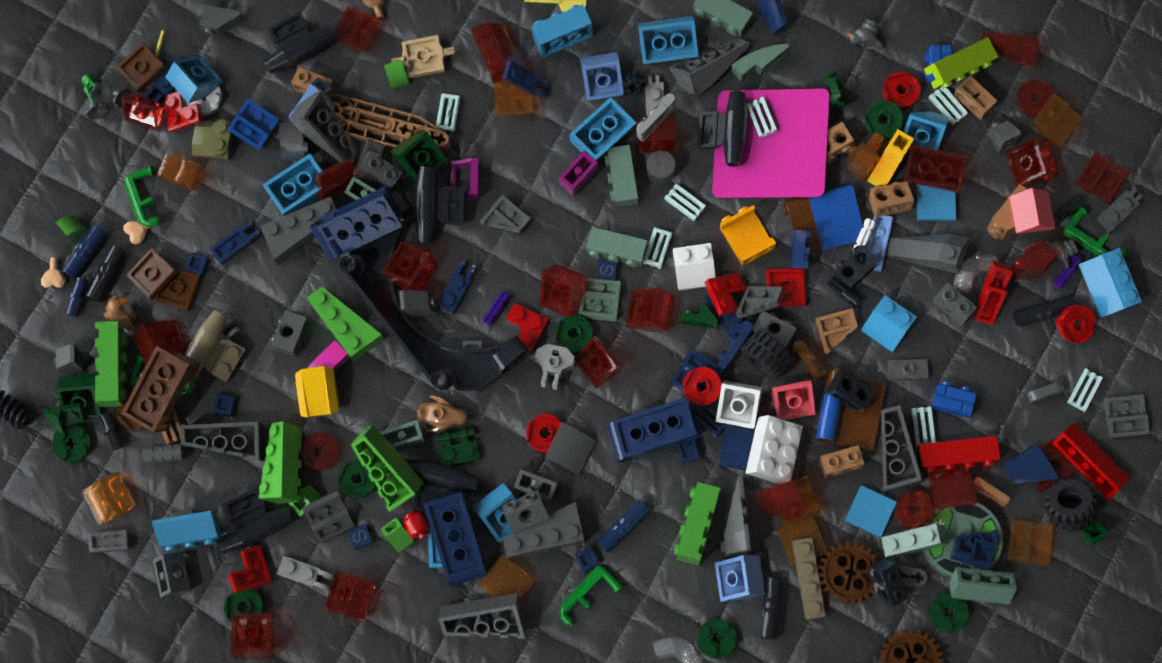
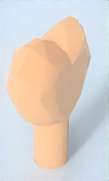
M130 221L124 225L123 230L126 234L130 235V241L137 245L144 240L146 231L150 227H145L138 221Z
M50 258V269L42 276L41 285L45 288L52 286L62 287L66 279L62 271L58 269V258Z

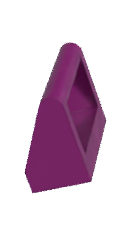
M468 158L450 162L449 186L457 187V168H471L470 191H464V200H479V158Z

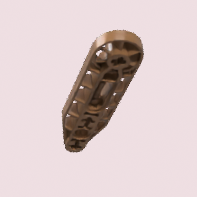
M328 95L330 100L334 101V111L337 117L341 118L343 122L341 125L344 130L346 129L345 133L349 134L351 138L362 141L369 139L394 149L397 145L386 143L387 139L401 143L413 135L427 131L442 153L447 152L451 146L447 133L420 116L343 95ZM347 102L348 105L346 107H341L342 103ZM359 105H363L373 109L371 112L359 109ZM377 109H378V110H381V111L389 112V113H390L389 117H388V116H385V115L377 114V113H376ZM394 114L407 117L408 120L403 121L394 118ZM412 119L421 121L425 126L411 123ZM351 129L365 132L364 136L350 133ZM369 134L380 136L382 141L368 138Z

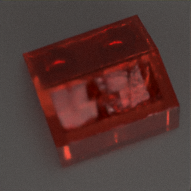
M1040 240L1035 244L1031 242L1023 255L1019 256L1011 267L1013 273L1010 280L1039 279L1051 265L1057 253Z
M175 319L144 323L133 333L145 366L157 345H170L182 352V355L187 350Z

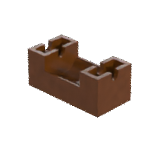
M157 345L121 414L153 433L166 431L175 415L171 411L186 382L193 380L201 363L189 356L182 355V352L170 345Z

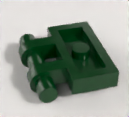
M465 427L460 428V431L450 433L445 431L443 434L436 435L437 443L445 441V447L438 448L441 464L455 466L480 461L477 442L468 441L469 436L475 435L474 428L466 429ZM462 438L463 443L451 444V440Z

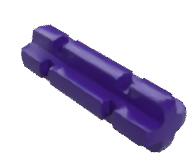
M1072 256L1069 260V268L1066 269L1064 267L1058 274L1059 277L1057 276L1054 279L1053 284L1058 289L1064 287L1065 281L1067 282L1076 271L1075 268H1078V264L1082 263L1080 257Z
M504 291L499 293L498 299H495L488 310V314L482 320L486 325L491 326L493 324L494 318H497L505 306L504 303H507L510 298L508 293Z

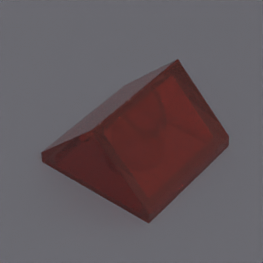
M133 93L121 97L125 121L159 132L166 104Z
M594 336L574 358L576 364L596 389L620 372L619 364L597 336Z

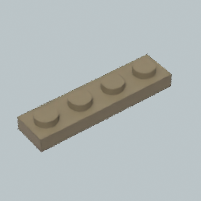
M812 538L793 540L792 546L804 617L806 620L825 617Z

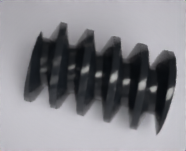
M0 391V417H3L5 421H9L11 425H15L18 430L25 428L34 418L35 411L29 412L28 406L23 408L22 402L16 405V398L10 401L11 395L7 394L4 397L5 391Z

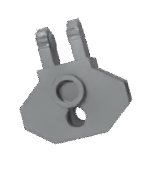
M546 344L536 350L535 359L542 367L543 372L541 387H546L548 375L555 376L552 387L554 390H557L560 377L562 378L564 373L574 369L575 357L566 347Z

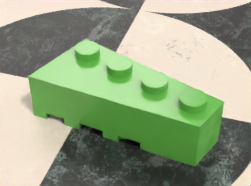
M323 287L307 297L311 306L353 362L384 341L381 333Z
M118 321L95 322V329L99 331V338H95V346H97L99 357L95 358L96 371L99 372V375L95 376V401L100 407L123 406V400H126L124 382L127 381L125 364L128 363L126 346L129 345V335L126 334Z
M275 422L271 424L269 430L270 436L266 448L265 464L262 470V481L259 487V499L277 504L300 502V495H297V487H301V479L298 478V469L301 468V461L298 458V453L301 451L302 427L286 422Z
M373 424L362 431L351 444L361 464L366 466L369 471V478L377 485L379 489L377 492L380 497L385 499L387 503L386 508L389 512L414 496L424 483Z
M697 482L696 487L692 486L690 498H693L691 506L687 505L684 516L687 517L685 524L681 525L679 533L682 536L681 541L676 543L674 554H677V560L697 566L700 565L720 488Z

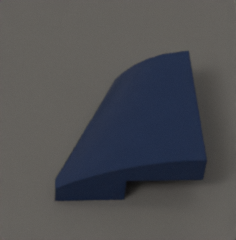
M758 0L757 7L772 36L786 31L788 21L783 12L781 2L778 0Z
M791 229V268L808 269L810 230Z
M1038 445L1004 464V471L1014 485L1036 484L1045 480L1056 482L1059 479Z
M992 530V532L988 533L975 532L973 535H957L950 559L989 570L999 530Z

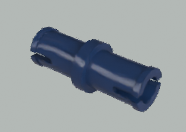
M76 278L73 292L69 295L70 301L65 314L73 317L78 316L81 302L84 301L83 295L88 283L87 280Z

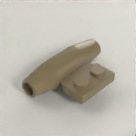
M216 310L200 326L184 356H189L201 363L194 378L205 366L210 374L227 382L245 348L229 339H220L228 317Z

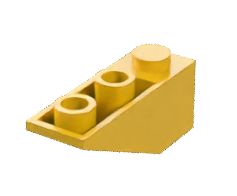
M897 129L867 182L874 186H887L912 146L914 138Z

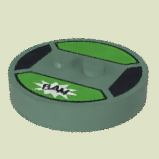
M963 499L946 502L936 508L925 522L924 526L936 523L945 525L949 544L923 551L929 564L945 577L951 578L956 567L986 570L950 559L957 535H973L975 532L988 533L992 532V530H999L991 567L1000 556L1003 545L1000 524L990 510L977 502Z

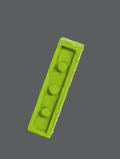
M987 37L931 64L924 71L927 76L933 73L936 80L932 81L931 84L934 89L940 86L944 89L953 84L952 80L955 79L958 82L966 78V73L973 75L980 71L979 67L982 66L985 69L993 65L992 60L998 58V55L990 39Z

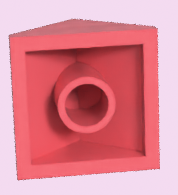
M1031 188L1009 197L1016 234L1055 229L1048 191Z
M811 380L772 388L771 395L776 418L790 420L816 415Z

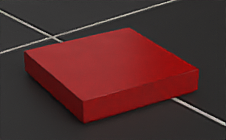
M766 269V287H783L785 292L778 307H806L804 269Z

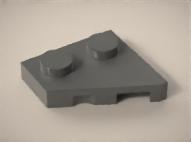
M502 195L479 223L483 226L520 234L532 219Z
M748 286L736 311L738 318L778 307L785 293L783 287Z

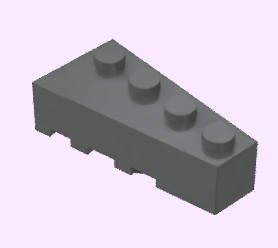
M331 197L261 225L277 265L282 263L289 255L297 252L300 247L312 241L315 236L310 226L315 221L337 210Z
M898 405L881 410L884 493L921 484L922 479L901 406Z
M237 422L181 425V445L263 462L262 423Z
M576 502L550 514V519L504 537L503 541L508 560L584 544Z
M518 593L441 606L438 619L445 636L469 637L470 635H480V637H488V635L500 636V638L514 636L518 637V639H525L527 625Z

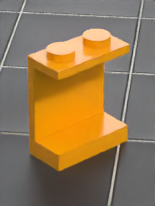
M754 205L741 208L738 214L734 216L728 215L720 223L722 233L742 266L776 248L775 240L773 237L770 238L755 214Z

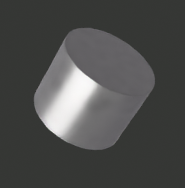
M656 151L649 156L647 160V174L652 182L666 184L673 179L675 175V160L670 153Z

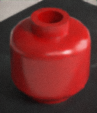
M414 510L404 517L403 527L411 539L419 538V540H422L430 534L428 532L431 529L430 523L424 512Z

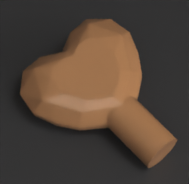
M362 0L365 5L374 9L377 19L384 17L381 6L385 0Z

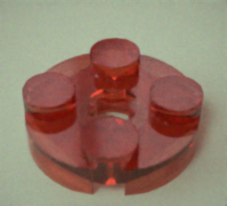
M1029 80L1020 86L1016 94V104L1019 110L1028 118L1041 117L1051 110L1055 94L1051 86L1046 82ZM1031 95L1039 96L1038 102H1033Z
M314 432L303 441L300 457L303 463L313 471L331 469L339 458L338 444L329 434ZM323 447L324 455L315 456V450Z
M921 491L903 493L895 507V515L898 521L909 530L924 527L923 525L928 522L930 523L936 511L930 496ZM917 507L920 510L913 514L911 510Z

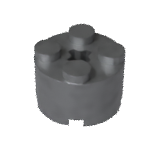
M292 122L279 123L282 161L301 160L307 156V141H303L307 140V137Z

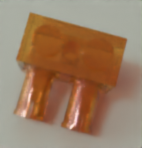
M875 132L866 145L861 142L858 147L854 146L848 153L847 169L863 181H866L878 163L880 155L877 152L882 147L881 143L884 138Z

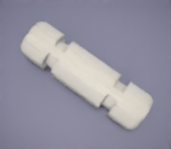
M865 220V227L861 229L856 241L857 245L867 246L872 234L871 230L876 225L874 220Z

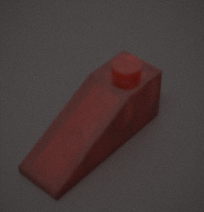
M982 32L980 41L988 37L995 51L1005 58L1023 67L1035 65L1038 57L1039 38Z

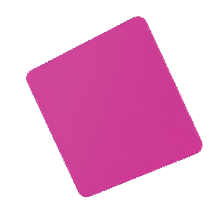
M826 89L735 90L745 92L746 104H751L754 100L758 101L761 97H764L777 132L760 138L747 108L746 145L741 166L729 167L726 165L724 145L715 149L713 195L717 198L822 196L825 191L829 92ZM723 91L719 94L718 112L725 114L731 91ZM761 104L759 105V107L761 109L767 127L770 130L772 129L771 124L769 122L765 109ZM756 107L752 108L763 133L765 132Z

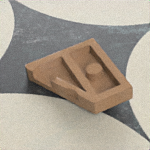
M853 308L815 318L824 354H828L858 327Z

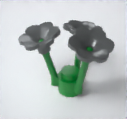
M87 73L82 77L81 82L85 86L84 91L91 102L90 109L85 112L89 120L101 119L104 117V114L108 113L109 109L104 103L110 100L112 94L115 96L113 103H115L117 108L128 104L129 98L132 96V91H130L129 87L125 86L119 90L114 89L108 82H103L101 78H96L93 73Z

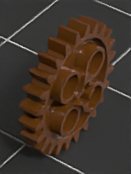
M845 541L844 547L838 542V549L831 546L832 553L825 551L824 554L827 558H820L824 565L818 566L820 570H823L822 573L818 574L819 577H823L820 584L826 585L823 592L830 591L828 597L831 598L835 595V602H839L842 599L843 605H846L848 600H850L851 605H854L855 599L861 604L862 597L869 600L868 593L875 594V591L872 589L874 586L868 567L878 562L873 560L877 554L870 555L871 548L863 550V543L857 547V541H853L852 546H850L849 541ZM851 555H853L854 561L851 566V571L854 572V575L850 576L849 590H846L845 588L848 581V574H845V571L850 569V558ZM839 556L846 558V565L844 567L837 564ZM859 559L864 560L866 563V567L862 571L856 566ZM837 575L843 578V584L839 587L834 584V577ZM855 579H860L863 583L860 590H856L853 586Z
M912 628L909 629L908 634H906L904 629L901 630V635L894 632L895 639L888 637L889 644H882L886 650L879 651L883 658L878 659V662L906 663L909 656L905 644H908L910 657L916 661L914 663H944L943 660L938 659L943 653L936 651L940 645L933 646L932 644L935 639L928 640V633L921 636L920 629L914 634ZM914 644L922 646V654H916L913 651ZM894 649H901L904 654L903 658H896L893 654Z

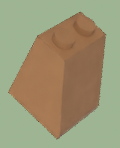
M1019 184L1010 196L1028 189ZM1010 198L1005 201L994 215L987 228L993 238H999L1002 241L1016 234Z

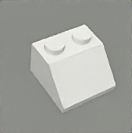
M711 243L673 248L678 291L706 287L704 282L707 279L715 278Z
M724 381L721 386L716 422L754 429L763 387Z

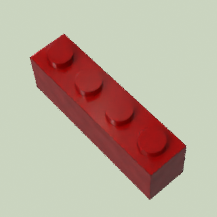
M1075 423L1070 425L1052 442L1108 500L1130 480Z
M997 436L919 444L916 448L919 470L925 471V473H935L937 469L953 471L956 470V467L964 466V469H972L980 464H984V467L995 466V463H998L1000 460Z

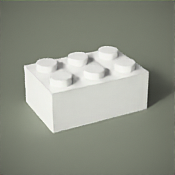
M770 415L758 417L745 474L777 484L790 483L803 426Z

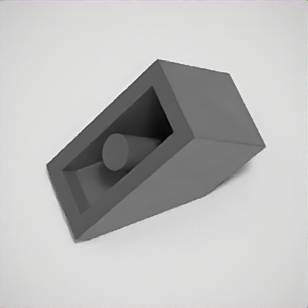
M205 5L200 27L207 35H222L242 23L244 18L240 11Z
M1007 120L1003 123L999 121L993 124L988 135L999 154L1016 146L1021 132Z
M399 291L401 310L416 318L436 314L437 300L428 291Z
M75 344L56 350V356H54V366L61 373L84 371V352Z

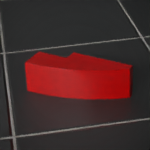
M992 260L979 296L974 320L993 325L1006 296V287L1013 273L1010 265Z

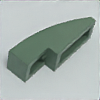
M773 45L754 51L732 64V72L741 82L754 71L761 76L788 54L789 45Z

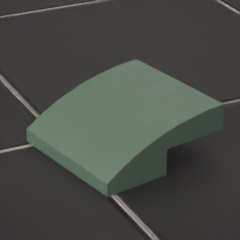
M583 278L578 315L586 319L616 322L621 281Z

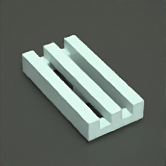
M941 87L929 96V99L944 116L949 117L948 121L952 126L968 114L947 88L942 89ZM937 96H938V97L940 98V100L945 104V106L953 113V115L956 117L955 119L948 113V111H947V110L942 106V104L936 99Z
M442 93L436 127L440 130L455 132L460 96ZM447 98L449 100L444 125H441L445 99ZM455 99L451 126H448L452 102Z
M761 97L758 101L754 100L751 104H746L760 138L777 132L764 97ZM761 104L763 105L769 122L771 124L772 129L770 130L767 127V124L759 107V105ZM756 107L765 132L763 133L752 108Z
M675 184L674 188L669 191V194L664 197V200L693 221L706 208L705 204L678 184ZM676 191H678L691 202H693L695 205H697L699 209L692 205L690 202H688L686 199H684L682 196L677 194ZM674 196L675 198H677L679 201H681L683 204H685L687 207L695 212V215H693L691 212H689L687 209H685L671 197Z
M654 227L643 264L661 269L672 232ZM660 233L652 260H648L656 234ZM666 235L667 238L659 262H655L663 237Z
M1085 368L1067 403L1085 412L1103 377L1097 376L1096 373H1091ZM1087 375L1089 379L1077 402H1074L1073 400ZM1094 379L1096 380V382L1089 396L1087 397L1084 405L1082 406L1080 405V403L1082 402L1092 380Z
M931 407L912 408L916 448L919 444L936 443ZM925 412H927L931 442H928L924 415ZM916 413H920L923 443H920Z

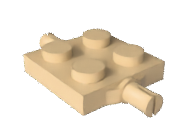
M435 35L402 42V57L391 58L392 62L402 60L407 70L408 79L445 72L444 56L455 55L453 47L442 49L439 37Z

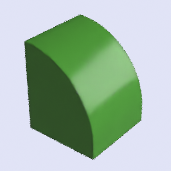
M402 60L384 65L391 89L409 84Z
M75 215L65 216L56 222L72 242L88 231Z
M309 485L297 491V495H300V502L288 504L301 517L304 515L302 507L322 497L312 485Z
M394 518L381 528L385 537L398 553L414 542L397 518Z

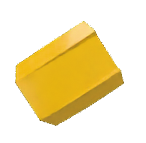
M321 366L301 369L295 373L301 416L308 418L319 415H331L339 411L340 403L333 368Z

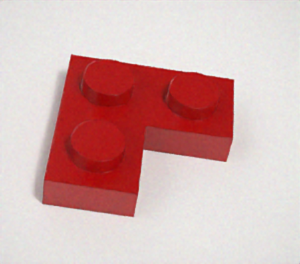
M179 92L165 96L168 130L174 133L203 122L201 104L194 103L185 107V99Z
M740 273L710 278L704 282L719 316L732 314L737 311L738 308L732 295L743 293L746 290Z
M516 303L513 304L506 318L507 322L522 329L518 336L530 350L529 353L532 354L549 320Z
M260 546L242 550L240 554L245 569L231 572L228 575L234 593L272 583Z

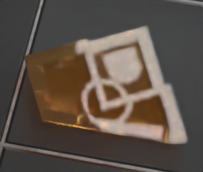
M799 340L793 344V348L804 361V367L815 382L828 374L805 340Z

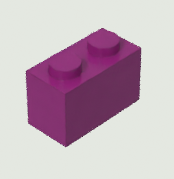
M583 151L559 177L560 186L574 197L599 170L598 162Z

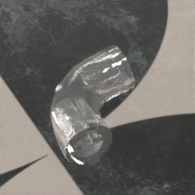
M977 254L966 259L961 266L959 274L955 275L953 287L960 291L971 292L975 277L980 273H987L992 260L998 262L997 257L991 254Z
M667 637L652 642L659 661L668 657H676L681 663H703L694 646L684 639Z

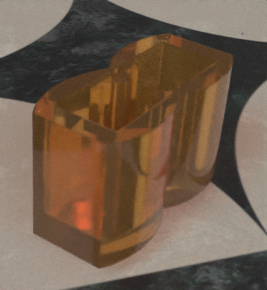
M171 154V156L165 155L157 176L166 182L194 191L202 169L193 160L183 161L182 157Z

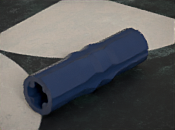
M94 224L61 271L75 280L85 264L89 262L91 256L107 235V232Z
M637 500L597 542L609 553L635 528L650 510L640 500Z

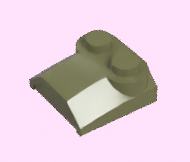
M220 119L217 121H203L196 124L192 141V156L229 160L233 133L227 129L231 122Z

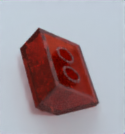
M487 22L471 28L474 42L493 84L503 81L502 77L507 61H513L527 69L507 24Z
M911 145L903 181L960 193L968 157Z

